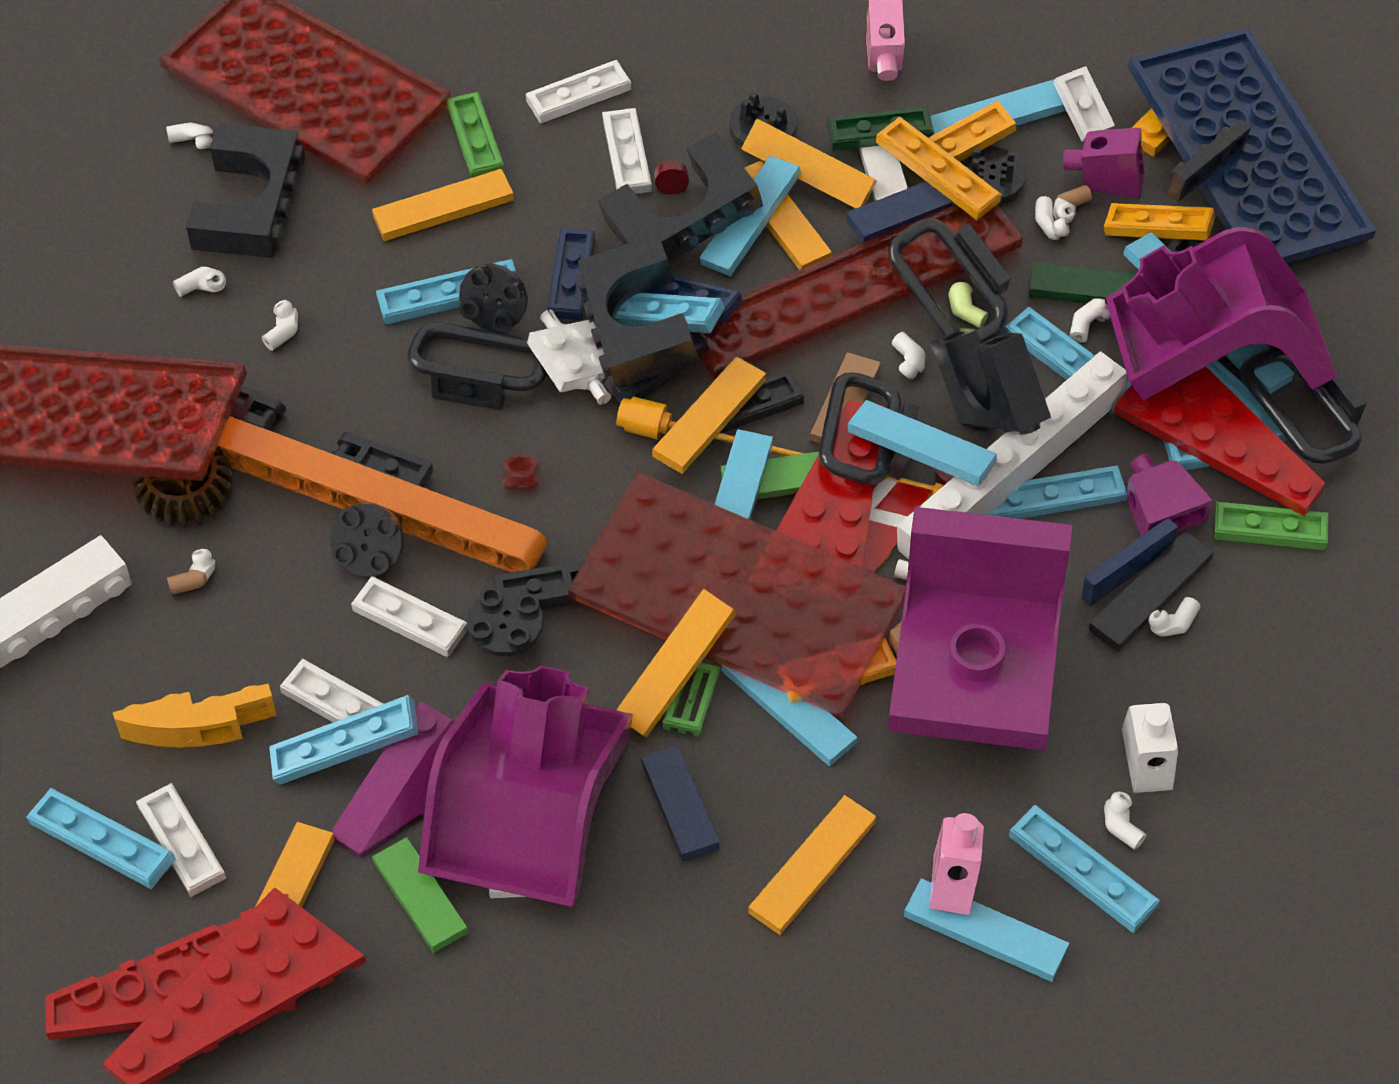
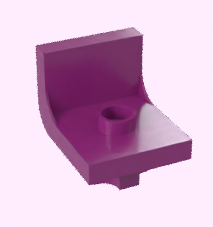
M1248 227L1227 229L1194 248L1190 246L1179 252H1171L1163 245L1140 258V268L1137 274L1128 283L1124 284L1121 290L1106 298L1128 380L1143 401L1226 354L1251 344L1275 346L1286 353L1312 390L1338 376L1306 290L1272 241L1264 233Z
M914 507L905 600L888 731L1045 751L1049 729L1059 621L1070 553L1072 525Z
M539 665L537 669L526 672L505 670L497 681V685L483 682L444 735L437 749L428 782L418 873L573 907L581 893L588 836L597 799L603 785L629 742L633 714L589 705L590 687L581 686L569 679V671Z

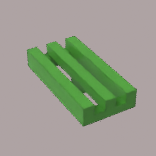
M702 662L695 670L696 673L682 717L677 718L675 715L684 687L666 710L663 729L671 731V727L678 729V733L686 734V731L693 732V736L701 737L720 676V666ZM704 673H707L709 677L695 722L690 721Z

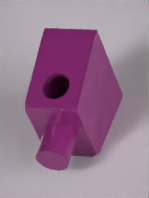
M1141 128L1089 131L1085 136L1083 150L1065 149L1063 159L1064 170L1083 171L1084 185H1087L1090 191L1140 198L1145 175Z
M1143 454L1131 462L1130 468L1134 474L1128 481L1127 502L1140 536L1168 518L1177 526L1176 533L1208 521L1212 499L1178 461L1171 460L1156 466L1148 454Z

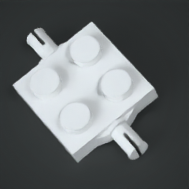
M553 310L543 312L540 319L548 329L531 332L527 344L560 393L573 389H587L591 391L598 404L602 405V402L603 404L607 403L611 399V394L602 384V381L607 377H605L599 361V356L605 354L603 348L599 350L596 348L591 329L597 328L595 324L585 320L564 325L558 320Z

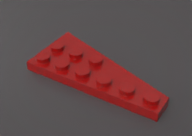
M1206 366L1144 401L1133 386L1130 385L1115 404V415L1163 441L1177 446L1178 449L1195 456L1200 461L1304 517L1324 491L1325 482Z
M848 401L841 413L833 455L840 462L865 470H873L876 466L879 445L848 432V422L864 402ZM818 454L747 582L746 592L858 606L874 484H860L831 474L823 467Z
M274 887L102 1064L105 1070L122 1084H155L179 1070L182 1063L202 1052L204 1054L211 1052L219 1047V1042L237 1032L239 1035L295 1004L297 998L317 986L321 989L334 981L333 977L351 967L354 970L365 964V955Z
M254 908L240 913V918L219 927L211 925L154 950L155 954L134 962L131 959L119 964L120 969L99 978L91 976L46 995V1035L48 1039L56 1040L136 1030ZM296 1003L282 1011L296 1010Z

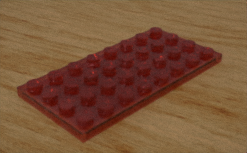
M222 0L159 58L163 69L267 128L298 131L300 145H304L305 150L366 185L447 106V101L451 98V92L285 0Z
M0 345V463L202 481L248 374L245 364Z
M637 472L569 587L568 596L667 640L699 594L705 589L737 612L705 658L785 693L792 691L801 696V700L843 718L867 669L870 667L905 600L906 586Z

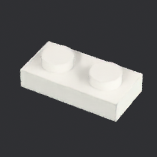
M1086 66L1059 76L1054 80L1053 84L1081 142L1085 141V136L1089 131L1112 130L1114 128V122Z

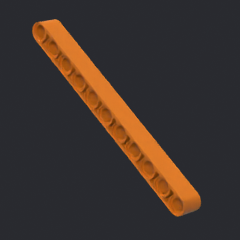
M195 406L175 434L176 441L180 433L185 437V440H190L194 435L199 443L208 439L207 442L210 446H220L224 456L229 459L231 468L337 508L346 509L361 502L381 505L398 519L404 533L511 573L535 569L548 546L546 537L531 527L204 406Z

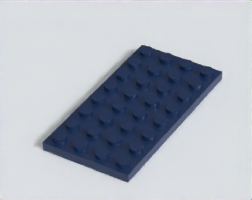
M1249 27L1130 58L1127 68L1185 163L1193 157L1201 145H1209L1214 141L1216 135L1225 126L1230 128L1240 119L1251 126L1244 149L1199 185L1225 230L1248 227L1261 231L1272 241L1286 263L1373 239L1377 231Z

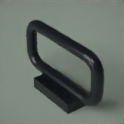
M934 218L922 219L900 232L891 241L888 248L889 261L944 336L957 331V329L902 256L903 248L927 232L936 234L942 240L994 310L993 319L977 330L980 342H986L1005 327L1008 320V308L1001 294L1008 290L1011 278L969 223L959 229L956 236L944 222Z
M435 322L420 328L414 335L407 354V360L414 370L431 376L432 397L500 410L505 401V389L522 392L533 390L542 384L547 375L546 370L538 359L533 372L526 377H515L423 359L421 355L427 341L433 337H446L533 353L527 344L528 338L448 323Z
M1279 348L1268 349L1250 356L1240 367V378L1299 455L1312 463L1325 464L1349 456L1358 449L1361 444V432L1358 424L1367 403L1335 363L1334 366L1338 376L1312 390L1290 358ZM1274 362L1289 364L1345 433L1347 439L1326 449H1317L1311 446L1256 377L1255 370Z
M855 372L844 373L838 376L832 385L819 446V460L823 467L833 475L865 485L878 484L885 480L886 477L900 480L909 457L879 445L876 466L873 470L858 468L840 462L834 457L833 451L845 392L848 387H857L879 394L886 399L887 409L917 420L919 406L905 402L901 410V397L898 391L891 384L883 380Z

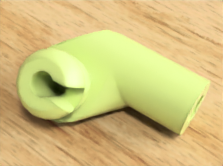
M965 282L953 284L948 294L953 315L978 328H982L988 319V312L972 304L971 293L973 291L971 286Z

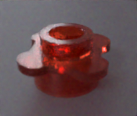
M519 453L503 461L502 466L506 471L503 485L506 488L514 489L515 487L525 486L534 488L539 484V477L536 475L539 462L535 457Z

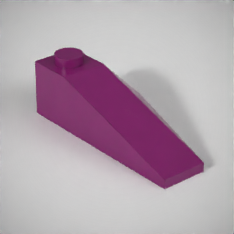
M422 701L415 708L419 734L385 747L331 831L334 834L335 842L361 858L400 833L401 827L419 815L424 817L428 782L433 761L442 738L454 721Z

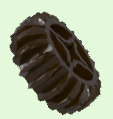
M181 433L177 441L171 442L166 437L162 446L152 443V453H142L141 463L135 464V475L132 480L136 501L139 502L146 515L152 514L153 519L157 523L165 519L170 527L176 521H180L185 528L189 520L195 519L198 524H201L202 516L204 515L214 518V508H224V498L231 497V485H233L230 461L224 456L220 446H210L207 442L208 439L199 443L195 435L190 440H185Z

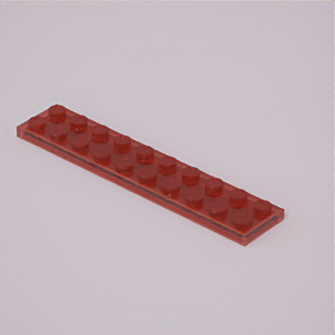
M954 204L742 294L743 303L726 323L717 321L711 333L699 332L708 342L710 348L700 358L713 378L716 379L736 356L751 364L911 295V291L889 261L888 248L891 241L900 232L922 219L934 218L944 222L955 236L959 229L969 223L995 258L1022 247L1023 237L998 205L976 220L958 205ZM932 232L921 235L903 248L902 256L925 288L964 272L942 240Z

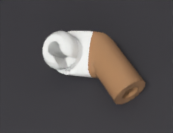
M1083 185L1059 194L1053 207L1054 219L1064 218L1067 220L1066 224L1070 223L1075 217L1076 206L1092 200L1089 187Z
M199 549L194 551L192 554L193 564L188 572L167 577L171 595L198 589L206 584L215 570V560L212 559V554L209 550Z

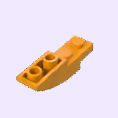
M268 683L260 686H248L241 691L224 696H211L195 704L192 703L189 692L169 694L160 700L142 705L133 704L123 710L113 712L121 739L139 744L178 748L201 747L240 740L243 737L239 726L277 716Z

